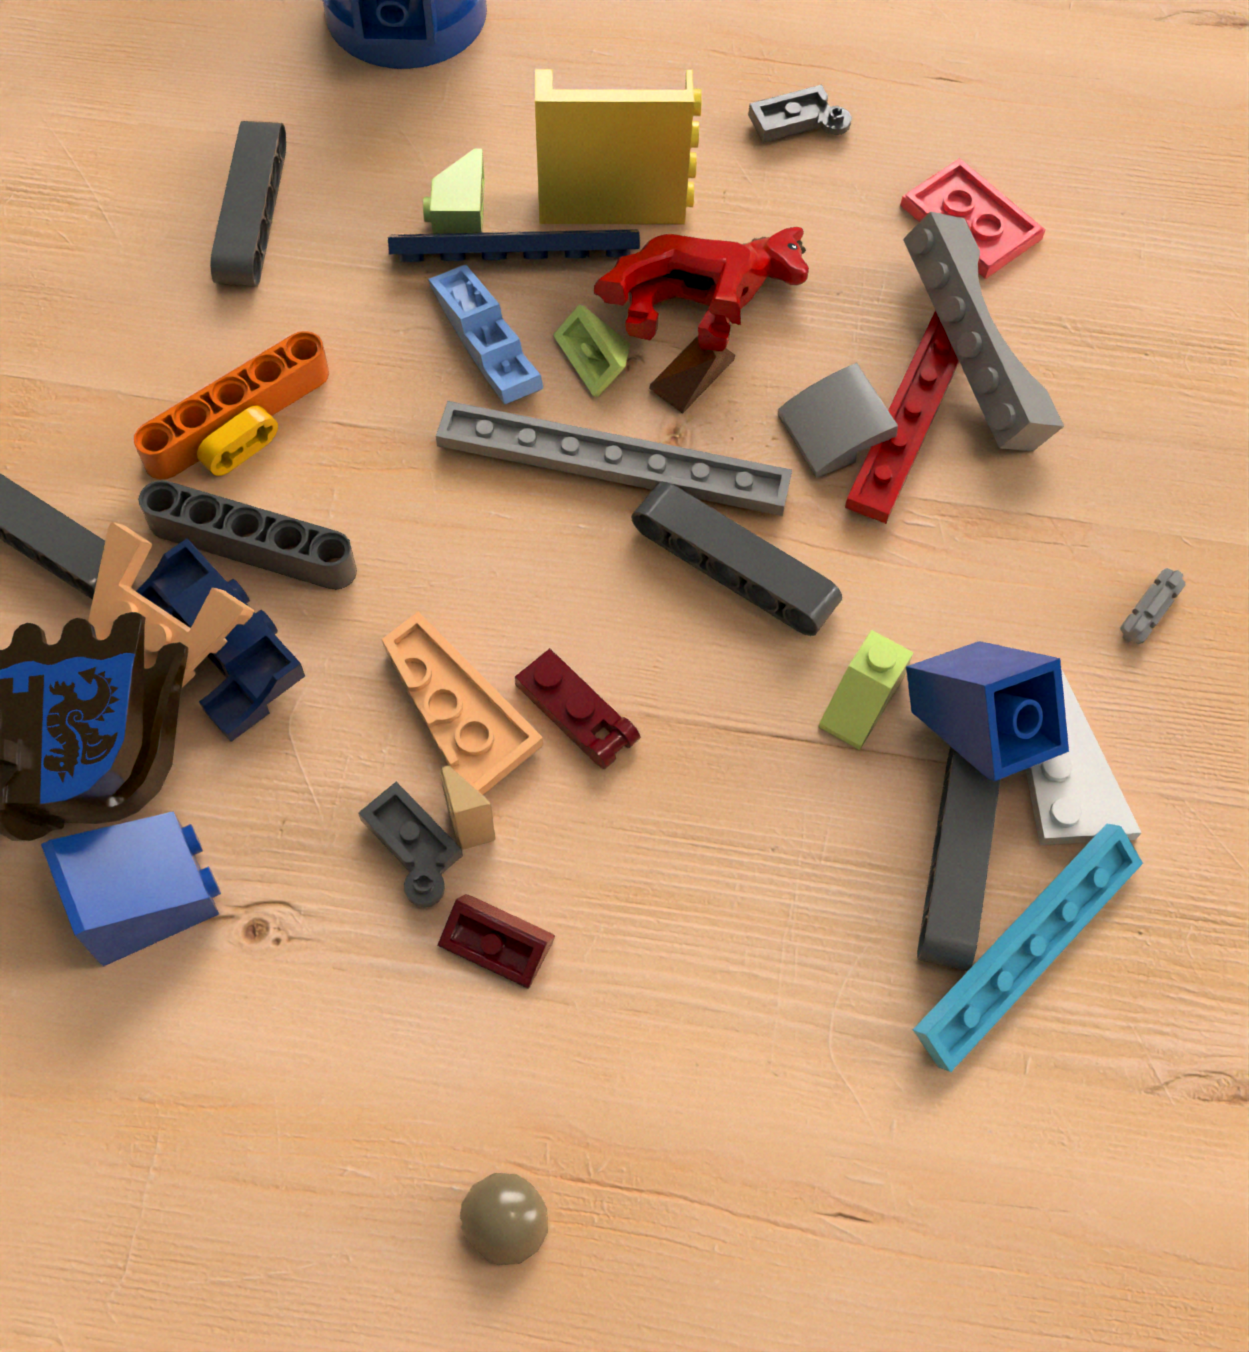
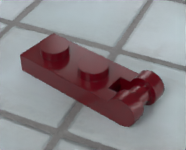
M550 648L515 676V685L600 768L606 769L616 760L615 754L624 746L630 748L640 740V733L633 723L627 718L621 717ZM604 727L610 734L602 740L597 738L595 734Z

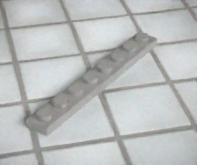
M447 401L436 434V442L439 447L651 490L659 482H669L696 499L783 516L792 469Z

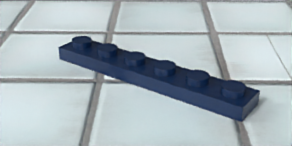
M638 229L391 234L388 237L389 255L399 254L400 262L424 261V254L441 253V261L466 260L465 253H482V260L507 259V252H523L524 259H547L548 251H565V258H588L589 250H606V257H623L631 255L630 249H640V232Z

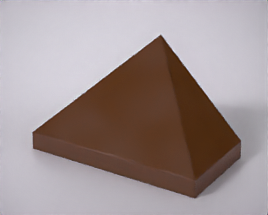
M697 336L650 384L649 389L678 411L684 413L734 361L735 354L727 348L722 352L701 349Z

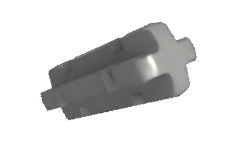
M1168 568L1161 571L1153 582L1155 584L1149 587L1132 610L1133 614H1129L1121 625L1120 630L1124 634L1123 638L1126 641L1141 644L1152 632L1151 628L1158 624L1174 602L1173 598H1176L1185 587V581L1182 579L1183 574L1180 571H1173Z

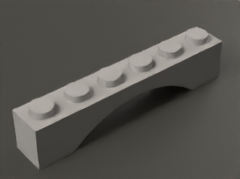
M930 211L907 234L903 241L998 447L1001 449L1034 451L1062 429L1064 424L1048 391L1017 359L1002 338L989 314L978 279L980 250L965 218Z

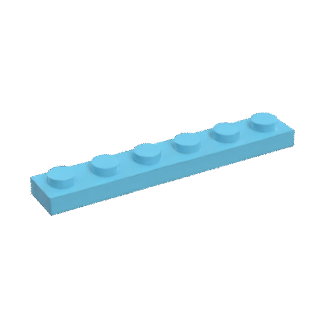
M1107 823L913 1029L937 1067L952 1072L1143 864L1122 826Z

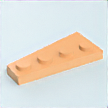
M419 611L382 639L383 647L447 765L482 795L543 746V737Z

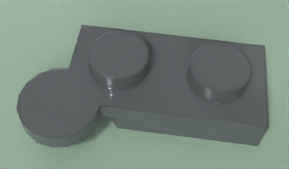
M822 84L749 103L748 116L763 143L820 127L828 134L842 135L850 129L852 120L848 110L839 106H829L828 95Z
M396 781L358 812L360 820L410 872L404 883L405 894L408 900L418 907H431L438 903L444 895L445 884L441 874L463 856L462 849Z

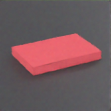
M960 158L903 195L900 204L903 209L919 222L930 211L965 218L980 250L978 273L985 279L1041 241L1045 233V229Z

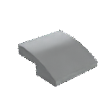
M857 363L814 383L778 409L779 418L816 478L856 463L858 451L897 436V423Z

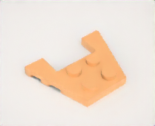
M111 522L107 531L88 621L94 626L97 639L104 640L110 635L113 622L120 615L137 612L146 618L144 640L145 669L154 666L158 652L163 646L178 642L187 646L188 657L182 683L183 688L196 675L194 669L209 653L216 654L228 642L225 637L237 624L244 625L252 617L255 610L226 591L212 587L192 627H188L131 588L153 544L126 526Z

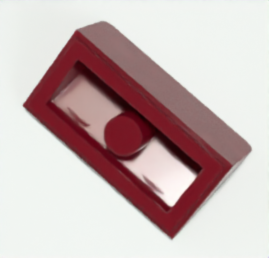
M465 894L455 900L437 946L528 989L536 977L555 935L478 898Z

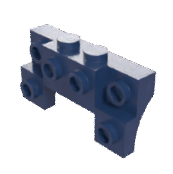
M188 538L163 554L150 577L136 590L137 593L190 628L212 587L226 591L247 606V603L250 602L249 597L240 584L234 579L227 582ZM259 610L257 613L254 612L244 625L237 624L225 637L228 642L216 654L209 653L207 655L226 679L211 693L201 699L199 703L202 710L230 742L270 714L267 704L305 677L301 663L275 635L278 633V630L263 610Z

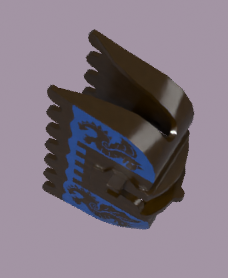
M137 612L120 615L113 622L110 635L104 640H98L94 626L82 618L70 620L64 626L60 640L53 645L47 644L44 630L36 624L25 623L14 631L11 644L6 649L0 650V834L12 841H32L42 838L53 830L63 829L64 823L100 824L119 821L139 812L160 792L173 764L179 701L188 657L187 646L180 642L163 646L158 652L154 666L145 669L144 640L146 618Z

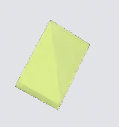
M578 305L553 334L577 373L595 397H599L626 366L630 343L585 306Z

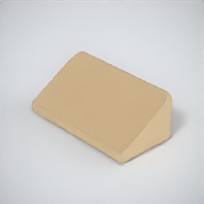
M450 766L441 767L440 776L446 806L457 845L464 850L494 841L496 837L490 802Z

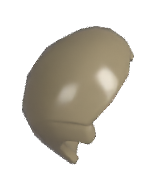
M493 1173L471 1187L461 1204V1229L469 1243L490 1263L496 1265L522 1263L538 1252L548 1233L547 1207L544 1200L530 1182L517 1174Z

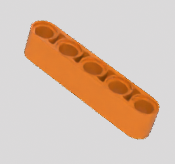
M309 331L294 333L139 427L134 434V445L147 474L152 478L160 480L176 476L199 461L197 451L206 437L245 409L258 405L273 416L324 384L329 376V367L321 338Z

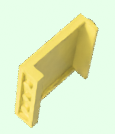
M535 69L539 224H685L686 207L694 206V182H688V178H696L697 167L696 152H690V150L699 146V121H693V116H701L702 108L701 88H693V70H686L685 90H553V69Z

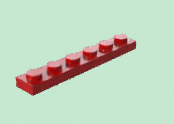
M936 310L888 410L898 425L897 436L871 446L845 504L846 509L885 524L890 517L959 364V360Z

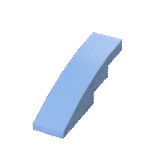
M466 264L428 279L431 289L466 350L504 405L543 389L540 373L523 354L519 337L502 318L500 304Z

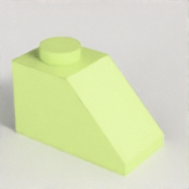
M473 149L432 179L431 197L423 198L424 222H431L433 233L483 232L485 185L483 149Z
M871 630L849 664L818 727L860 750L906 674V666L910 664L914 652Z

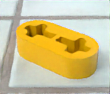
M258 405L251 406L206 437L198 448L197 458L213 475H225L267 446L278 431V423L263 407Z

